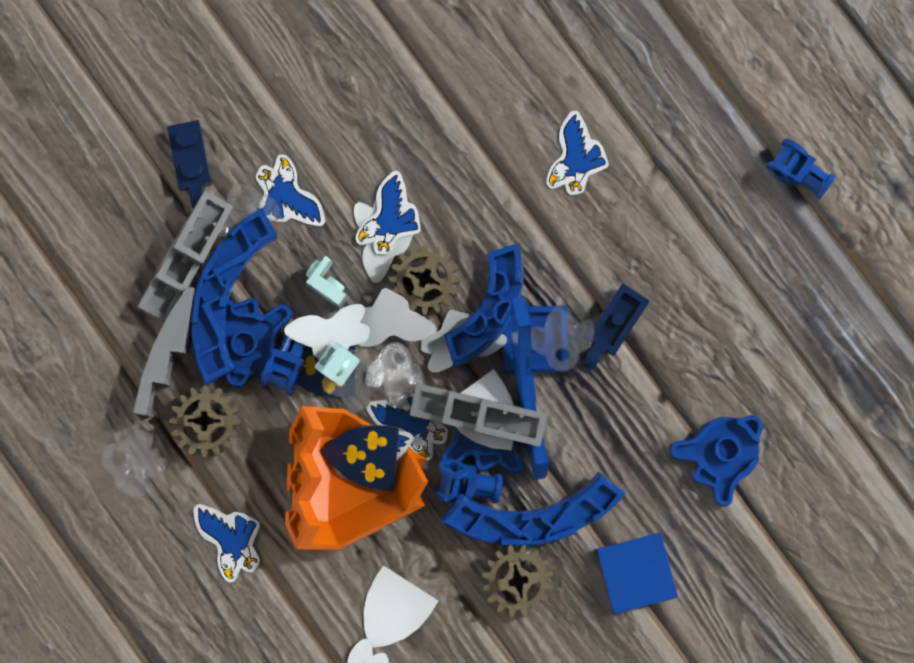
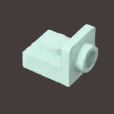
M325 256L321 262L315 260L306 273V276L309 277L306 283L310 289L340 309L347 300L346 294L342 292L345 287L331 276L327 280L323 278L332 265L331 259Z
M333 340L314 368L339 386H342L360 360Z

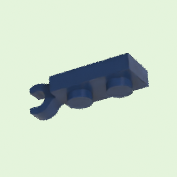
M199 120L167 126L178 187L180 191L189 190L192 208H194L202 195L203 187L212 185Z
M622 283L586 337L594 345L581 365L592 371L604 352L614 356L650 301Z

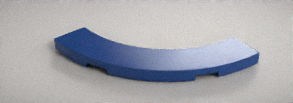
M263 208L247 216L228 233L217 249L212 252L196 286L191 312L192 346L197 367L205 385H209L236 370L229 354L225 334V319L229 297L237 278L247 263L266 245L278 239Z
M523 297L511 299V337L519 407L537 411L534 376L530 370L532 323L525 299ZM542 437L540 447L526 444L534 480L544 479L548 473L549 459L544 438Z
M597 472L585 486L570 497L548 507L535 510L506 511L495 509L473 501L461 493L443 515L441 521L455 531L479 541L498 543L502 546L540 545L571 536L592 521L596 522L611 510L626 493L600 472Z

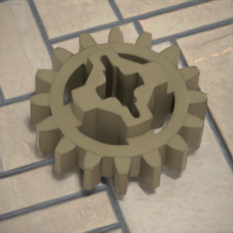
M423 244L422 252H417L412 246L410 247L411 255L409 257L402 253L399 255V259L402 262L401 266L398 264L392 265V270L398 273L397 276L389 277L390 283L398 285L392 291L403 296L410 304V310L414 312L417 308H421L423 316H427L428 309L433 308L435 313L439 314V305L443 303L445 306L450 307L451 302L448 296L458 295V290L452 286L453 284H459L461 278L453 276L452 273H455L459 267L457 264L449 266L448 262L451 259V255L448 253L441 257L440 247L438 246L433 252H428L427 244ZM426 259L425 264L419 267L409 266L415 261ZM438 264L444 269L447 275V282L439 278L436 271ZM425 273H429L430 280L434 283H427L425 288L420 287V280L416 277H423ZM403 278L412 283L414 288L412 296L406 292L403 286ZM434 292L441 294L434 300L424 301L425 296Z
M204 385L202 393L199 394L193 387L190 389L192 397L187 398L180 395L179 398L183 403L182 406H172L171 408L174 412L178 413L177 418L169 419V423L177 425V429L171 432V435L173 437L181 436L182 439L178 444L180 448L190 445V455L194 456L198 449H200L203 458H208L209 450H213L219 456L221 455L220 447L222 445L229 449L233 447L229 441L231 436L237 438L240 436L234 430L235 426L243 423L242 420L234 417L235 414L241 411L240 407H230L234 398L229 395L222 399L223 390L217 388L214 394H211L210 387ZM213 401L218 402L224 408L227 416L218 415L215 412ZM198 402V409L191 415H186L188 409ZM205 413H207L208 417L220 421V423L210 424L207 426V430L204 431L203 426L192 421L204 419ZM185 428L194 429L198 434L199 443L189 437ZM220 429H226L221 438L212 443L213 435Z
M510 545L506 555H503L499 550L495 552L498 558L496 562L487 560L486 563L492 569L490 572H482V577L489 579V583L483 585L482 590H491L492 594L488 597L487 601L492 603L497 600L499 604L496 611L499 613L507 607L509 608V617H513L516 610H520L523 617H527V608L532 607V609L538 612L540 609L537 602L539 600L549 601L548 597L544 595V591L552 590L554 587L546 583V578L553 576V572L544 571L543 567L546 566L548 560L543 559L538 562L536 558L539 551L536 549L528 555L526 554V545H522L519 552H515L513 546ZM519 558L528 560L537 570L526 571L521 567ZM507 561V572L502 578L495 579L499 567ZM514 565L520 576H526V582L522 583V589H520L521 597L516 587L508 584V580L513 579ZM539 583L538 591L528 600V590L532 584ZM507 590L514 594L516 603L504 600L498 591Z

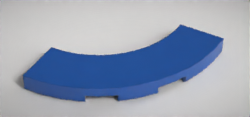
M518 243L487 254L489 282L483 304L465 323L453 331L444 334L455 367L467 363L487 350L511 321V299L521 297L523 287V262Z

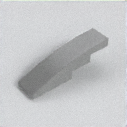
M206 190L203 191L155 273L137 309L165 323L169 313L185 289L189 287L199 266L203 264L234 206Z
M193 287L185 289L169 313L153 344L141 377L134 414L152 416L156 385L170 386L175 354L188 356L192 332V303L196 290Z
M420 383L416 385L409 414L410 416L539 447L541 446L548 416L546 413Z

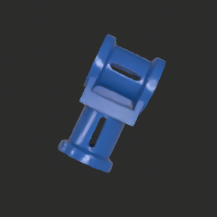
M784 139L781 142L782 148L773 161H768L766 164L767 170L777 178L789 182L795 187L801 183L814 192L815 198L820 200L836 176L833 173L828 175L813 165L816 159L809 155L802 146L790 139ZM788 156H790V159L788 160L786 165H784V162L786 161Z
M285 335L280 350L274 349L272 356L267 361L260 384L264 386L267 384L286 390V394L292 396L301 378L302 368L305 363L301 357L306 345ZM275 374L287 377V379L276 376Z
M447 459L440 462L438 468L441 473L439 483L434 486L433 495L436 499L446 503H454L462 493L471 500L472 497L491 499V502L495 504L499 502L502 490V474H496L495 476L477 474L476 466L465 465L456 460Z

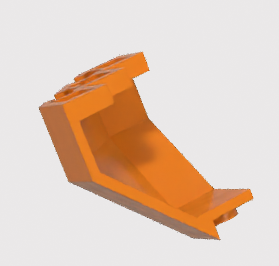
M302 406L289 429L288 443L294 444V462L287 466L286 491H292L291 511L285 512V526L295 549L341 550L424 507L425 504L420 495L425 489L428 480L421 468L427 458L408 448L396 461L394 491L376 490L362 486L348 478L343 479L337 474L321 450L339 435L351 429L371 424L346 409Z

